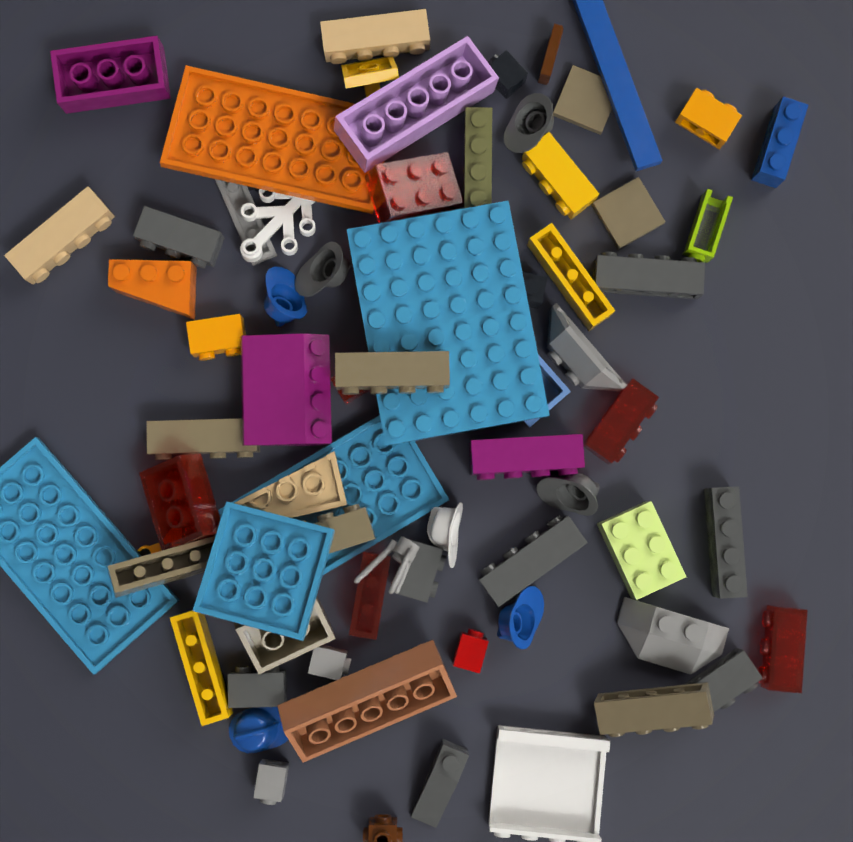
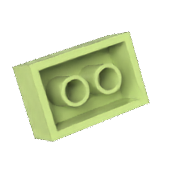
M652 501L643 502L597 523L632 599L638 600L686 578L685 572Z

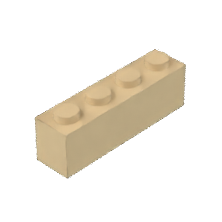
M426 9L320 22L325 60L333 64H342L350 59L366 61L375 56L396 57L399 53L407 52L417 55L424 53L425 50H430Z
M88 186L4 256L26 281L33 285L40 283L49 276V271L55 266L66 263L73 251L77 248L85 247L91 241L90 237L96 232L107 229L115 216Z

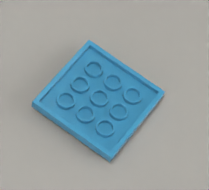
M226 501L193 611L304 641L335 530Z

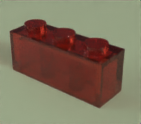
M633 378L626 383L627 386L621 390L583 443L584 448L606 464H612L614 461L618 463L627 451L624 448L629 439L634 441L643 429L639 426L645 417L650 419L658 408L655 403L659 397Z
M364 551L360 573L380 553ZM387 555L358 583L349 635L377 640L391 555Z
M767 605V610L762 615L765 638H762L760 642V653L763 655V665L758 670L763 678L759 681L761 687L770 691L802 694L808 610Z

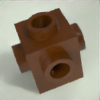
M389 814L375 815V817H370L369 827H363V842H403V827H397V817H391ZM381 835H384V836H386L388 839H377V838H378L379 836H381Z

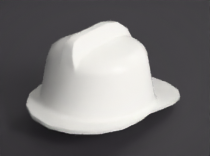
M462 502L456 508L433 507L427 525V533L431 542L448 552L450 568L454 567L457 557L458 531L463 510Z

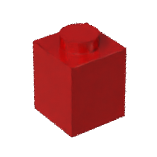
M469 628L467 633L461 631L452 662L453 666L480 674L489 643L487 638H483V632Z

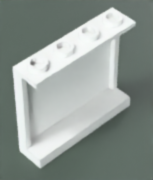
M497 725L488 819L489 832H494L495 836L501 838H509L510 834L521 835L522 839L531 841L538 840V837L549 838L551 842H566V840L601 842L599 829L606 752L610 750V740L606 736Z

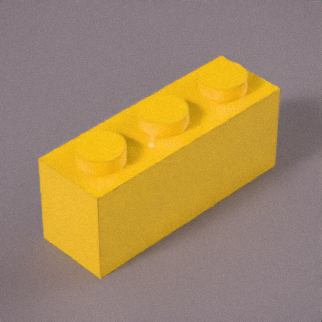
M550 132L545 134L534 148L523 153V167L530 175L534 174L540 181L539 186L546 195H551L556 201L555 206L563 216L567 215L572 220L596 201L599 196L598 191Z

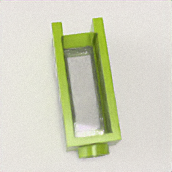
M707 189L702 194L682 255L695 258L697 262L706 263L714 258L733 197L727 196L723 201L712 198L713 190Z

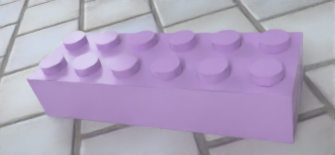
M466 36L335 116L334 131L364 173L462 113L465 111V107H471L494 93L499 77L471 39Z

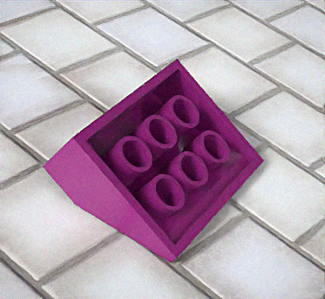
M276 334L241 336L242 445L321 446L332 444L329 335Z

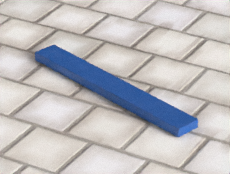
M572 0L635 171L660 165L663 160L603 0Z

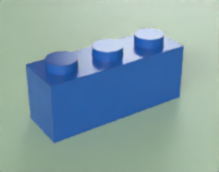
M783 96L774 106L751 178L752 181L777 188L786 180L808 104Z

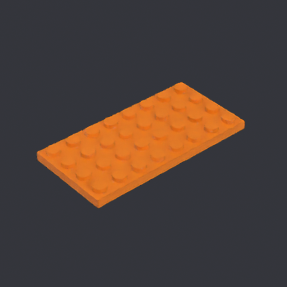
M186 65L160 159V165L163 168L373 214L385 161L364 173L335 133V116L355 105L354 103Z

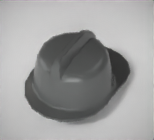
M533 93L526 96L519 103L504 133V143L507 149L515 153L527 152L534 148L545 134L552 131L554 125L553 105L547 96L541 93Z
M337 242L326 243L300 268L295 279V289L300 296H313L324 287L334 288L344 282L352 263L343 255L342 248Z
M582 473L570 474L564 479L547 477L541 479L537 484L538 496L551 507L585 516L593 515L598 509L596 495L599 491V484Z

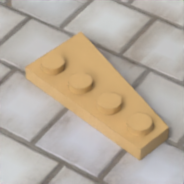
M335 451L279 479V481L235 502V504L289 518L346 506L347 501Z

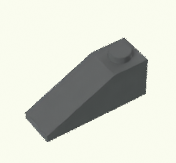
M442 739L411 818L435 828L437 827L469 757L468 749Z

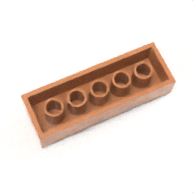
M431 640L277 706L285 735L302 762H306L456 698L457 695L434 641Z

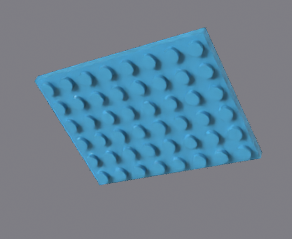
M509 201L347 229L368 352L449 351L450 386L449 388H444V393H427V389H416V393L400 394L399 389H387V394H376L385 446L550 416Z

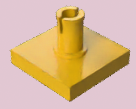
M393 56L341 65L346 89L364 85L366 97L381 89L380 82L399 78L398 68Z

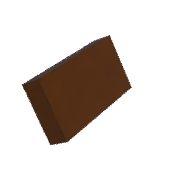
M554 23L538 80L540 84L547 85L549 83L564 30L562 25Z

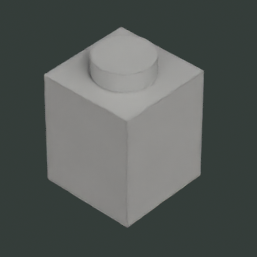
M326 645L313 649L308 674L334 680L342 678V674L348 675L351 659L346 658L348 651Z
M262 759L258 767L253 798L260 799L261 803L267 805H275L276 802H281L285 793L289 763Z

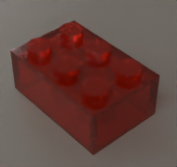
M448 152L376 164L365 176L379 223L452 211L464 203Z
M201 453L178 455L139 472L162 551L216 535L221 519Z

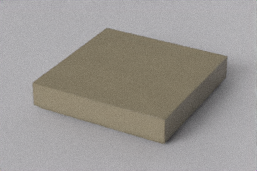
M573 65L554 109L553 116L601 135L612 110L602 79L597 74Z
M639 177L592 203L594 210L618 250L665 224L664 218Z

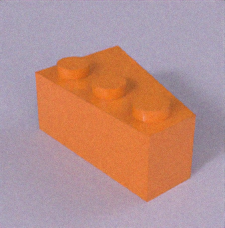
M109 259L108 287L113 291L195 320L197 267L191 261Z

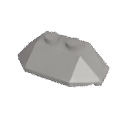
M557 303L554 304L549 311L547 349L550 351L547 353L549 358L557 366L561 364L567 371L565 376L574 386L578 384L584 389L608 391L624 389L627 384Z
M627 597L623 598L617 619L619 628L638 659L687 674L696 672L722 655L729 631L727 627Z

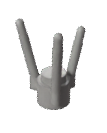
M402 536L398 542L392 539L388 547L354 579V582L359 583L388 554L394 552L392 558L401 564L388 592L390 594L394 592L398 594L420 547Z

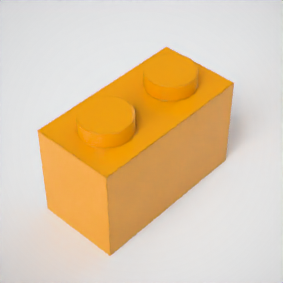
M696 88L675 123L720 150L742 115L737 112L734 106L727 103L723 104L715 99L711 92Z
M241 314L186 322L190 354L195 358L199 357L200 361L215 359V354L225 353L227 357L241 355V336H246L244 318Z

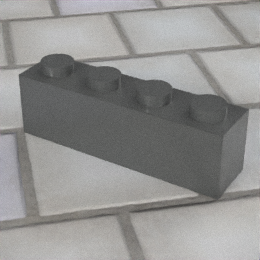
M602 252L601 255H597L594 259L593 280L602 293L699 299L704 295L705 263L697 262L695 258L685 257L681 258V261L671 260L669 256H655L654 259H647L642 254H628V257H618L615 252Z
M739 486L705 488L712 597L720 599L748 597Z
M557 515L546 523L549 527L541 534L538 530L524 539L527 544L517 549L514 546L502 555L504 558L502 562L497 565L492 562L480 571L482 576L478 579L498 607L588 543L569 516L562 518L560 515Z

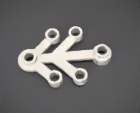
M259 189L260 199L265 203H270L274 199L291 200L285 206L256 207L252 203H246L241 207V215L245 221L251 222L255 219L273 218L254 238H249L242 242L240 251L243 259L248 262L258 261L263 254L262 246L282 225L284 236L281 242L282 252L289 256L294 255L298 250L297 241L294 239L293 214L301 206L302 220L299 223L300 233L306 237L312 236L315 233L316 227L315 222L312 220L311 205L316 201L272 192L271 196L265 197L263 192L267 190ZM247 209L254 211L250 216L244 214ZM305 224H310L312 229L306 231L302 227ZM287 243L294 244V248L291 250L286 249L284 246ZM249 245L256 246V249L252 252L246 250Z

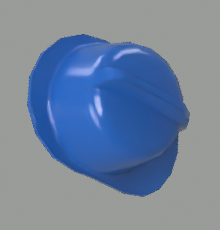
M272 267L265 274L267 294L264 299V310L274 319L276 326L281 327L294 319L303 318L307 313L304 296H300L295 289L296 276L283 267Z
M535 586L526 587L519 594L515 603L505 606L500 611L498 618L499 628L497 631V636L500 639L513 642L519 649H526L530 646L544 613V599L540 589Z
M253 707L237 713L230 723L229 737L233 745L245 753H257L272 749L286 743L288 740L283 731L278 707Z

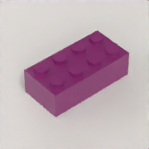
M158 36L50 51L57 104L66 114L171 99L165 51Z
M583 434L471 440L469 442L470 475H477V480L495 479V474H504V479L523 477L522 473L531 472V477L550 476V471H558V476L578 474V469L585 468Z

